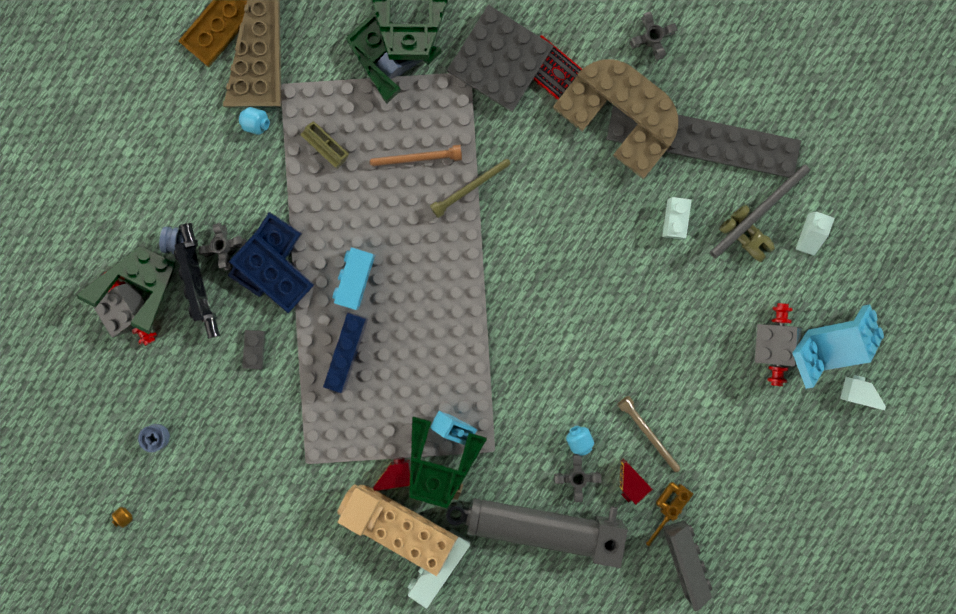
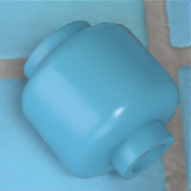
M248 107L239 116V124L246 132L260 135L269 128L270 121L267 113L263 110Z
M580 426L572 427L566 436L571 451L580 456L590 453L594 446V440L589 429Z

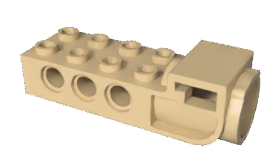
M354 484L346 493L337 511L340 515L339 524L360 536H368L435 576L440 573L458 539V536L366 485L357 486Z

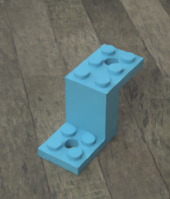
M870 304L861 307L854 321L807 330L792 353L806 389L815 386L824 370L870 363L884 338V334L877 325V314L875 310H872Z

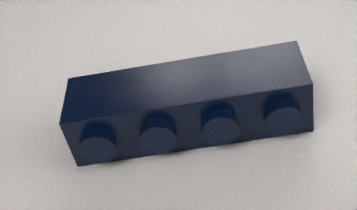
M351 312L347 313L323 388L339 393L345 391L368 318Z

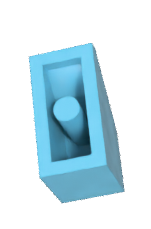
M438 411L430 426L432 430L443 438L463 445L466 443L468 433L475 434L477 431L475 427L442 411Z

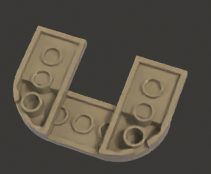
M613 59L593 62L578 73L574 81L555 103L553 109L583 132L607 101L615 105L638 124L613 156L644 179L676 137L678 130L676 107L664 91L630 65Z

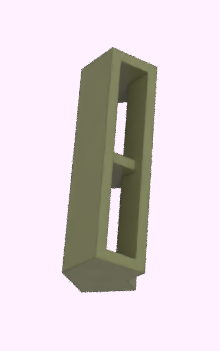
M314 121L307 125L300 134L336 169L346 161L349 153Z

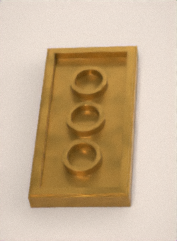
M212 0L178 42L206 66L210 67L239 33L247 0Z

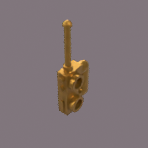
M673 482L669 483L657 499L656 505L661 508L660 512L665 517L648 542L646 541L647 546H651L652 541L670 519L674 521L678 518L677 516L682 513V509L693 496V493L683 485L679 484L678 486ZM672 492L676 493L677 495L671 503L667 504L666 500Z

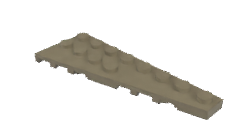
M247 0L244 8L243 22L240 25L235 47V57L233 64H231L229 83L226 86L227 92L223 101V107H281L280 0Z

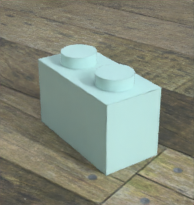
M671 197L667 200L662 237L680 240L686 238L692 200Z

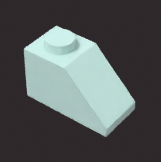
M819 212L809 213L796 250L814 256L829 236L834 218Z
M853 375V378H845L840 399L885 410L886 406L872 383L865 382V377Z

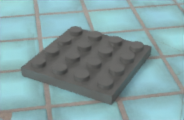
M488 5L447 69V72L513 113L554 45Z

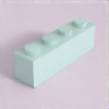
M453 528L449 532L458 536V539L440 573L435 576L420 567L418 570L419 576L417 579L413 578L407 587L409 588L408 596L426 609L470 546V540Z

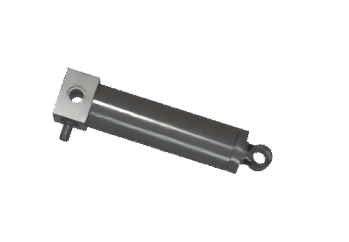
M473 498L472 506L469 507L464 506L460 502H453L448 506L446 518L450 524H466L468 526L467 535H476L483 538L591 557L594 564L621 568L628 532L623 521L616 519L618 508L614 506L610 507L608 518L596 516L595 520ZM453 510H459L461 512V515L459 517H453L451 515V512Z

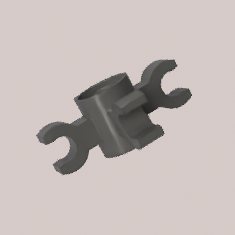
M651 11L644 13L641 20L645 26L646 33L632 38V41H630L631 48L635 49L645 44L648 47H652L656 61L663 59L666 53L661 40L664 37L674 35L678 31L676 24L673 23L662 28L654 24ZM649 33H655L658 39H651Z
M221 223L213 224V231L216 237L211 240L210 245L198 247L199 255L204 254V257H210L213 254H218L219 269L224 268V271L231 270L230 256L233 255L236 248H242L246 243V239L237 236L228 240L226 225L222 226Z
M573 454V469L570 470L569 474H554L555 484L571 483L574 487L575 502H583L582 488L587 482H602L600 472L584 473L582 470V456L578 454ZM581 474L582 480L574 482V475Z

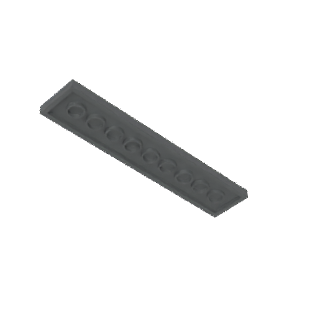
M613 105L606 140L623 143L638 123ZM678 115L677 134L670 147L666 150V153L789 178L795 173L802 140Z

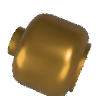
M119 507L111 515L113 518L112 523L116 527L124 528L133 519L132 514L124 507Z

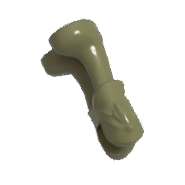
M746 204L741 206L730 216L731 218L727 219L720 226L719 230L724 234L730 233L737 227L736 222L740 224L750 212L749 207ZM752 225L747 230L750 237L748 238L743 233L737 240L742 244L741 247L754 259L762 262L766 256L758 247L761 246L764 250L771 253L775 250L774 243L759 228L757 229Z

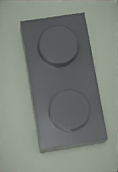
M245 330L242 368L263 369L266 331Z

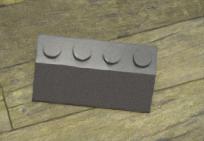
M683 520L663 527V531L685 598L692 609L698 611L712 598L710 593L712 586L709 579L705 578L706 567L703 561L699 559L698 555L701 552L698 544L694 543L692 538L695 536L694 530L691 525H688Z

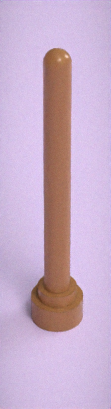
M453 145L449 150L372 158L369 163L371 166L442 158L459 161L462 160L461 145Z

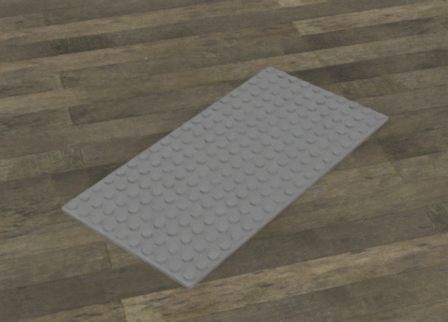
M450 73L397 76L392 78L391 80L400 87L401 91L388 104L385 103L370 78L287 83L281 85L289 222L292 227L302 233L291 250L292 265L315 284L295 306L305 461L307 464L395 459L399 457L411 458L412 417L433 422L438 411L450 414L477 429L475 434L487 437V441L480 453L495 451L478 187L447 207L444 212L445 214L440 218H437L430 208V205L434 202L444 201L478 178L472 87ZM314 121L349 153L346 161L338 169L300 135L311 122ZM453 145H461L462 160L459 161L442 158L371 166L369 163L372 158L449 150ZM351 247L375 255L359 310L335 304V299L332 298L335 288H339L341 281L338 280L339 273L346 265L344 261L346 251H350ZM351 312L368 318L346 389L343 393L323 388L346 315ZM430 428L421 457L463 454L465 445L443 438Z

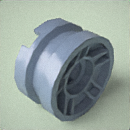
M164 226L160 234V250L162 253L172 252L174 254V250H176L175 244L183 243L181 230L176 227L172 229L171 227Z
M152 424L143 428L138 436L140 447L147 452H156L163 449L170 440L168 429L161 424ZM153 434L157 439L156 441H153L151 438Z

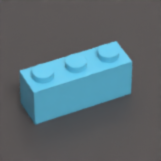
M352 247L350 251H346L344 257L346 265L339 273L338 280H341L339 288H335L332 297L335 299V304L359 310L374 262V254Z

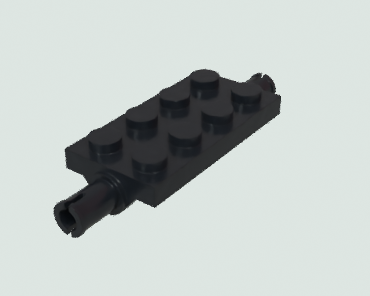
M192 223L179 225L183 243L175 244L174 256L179 261V276L184 281L185 298L189 300V315L194 321L204 322L208 339L220 336L216 323L218 318L210 310L195 251L198 246V240H195Z

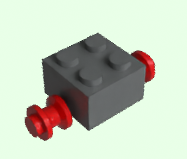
M118 279L96 308L94 307L110 336L114 338L132 330L133 334H138L140 337L139 345L144 344L147 346L156 341V332L147 334L131 326L132 319L145 302L134 285L125 281L120 282Z
M777 303V307L772 308V310L776 311V318H773L772 322H778L777 325L757 324L755 363L774 364L775 366H768V369L772 371V377H769L767 381L771 382L772 386H783V383L788 382L784 378V372L788 371L789 367L782 366H797L792 353L801 341L802 327L785 326L784 323H792V320L788 319V313L793 311V308H789V304Z

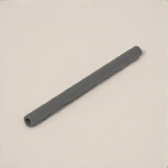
M802 165L709 252L710 255L717 259L810 172L809 167Z

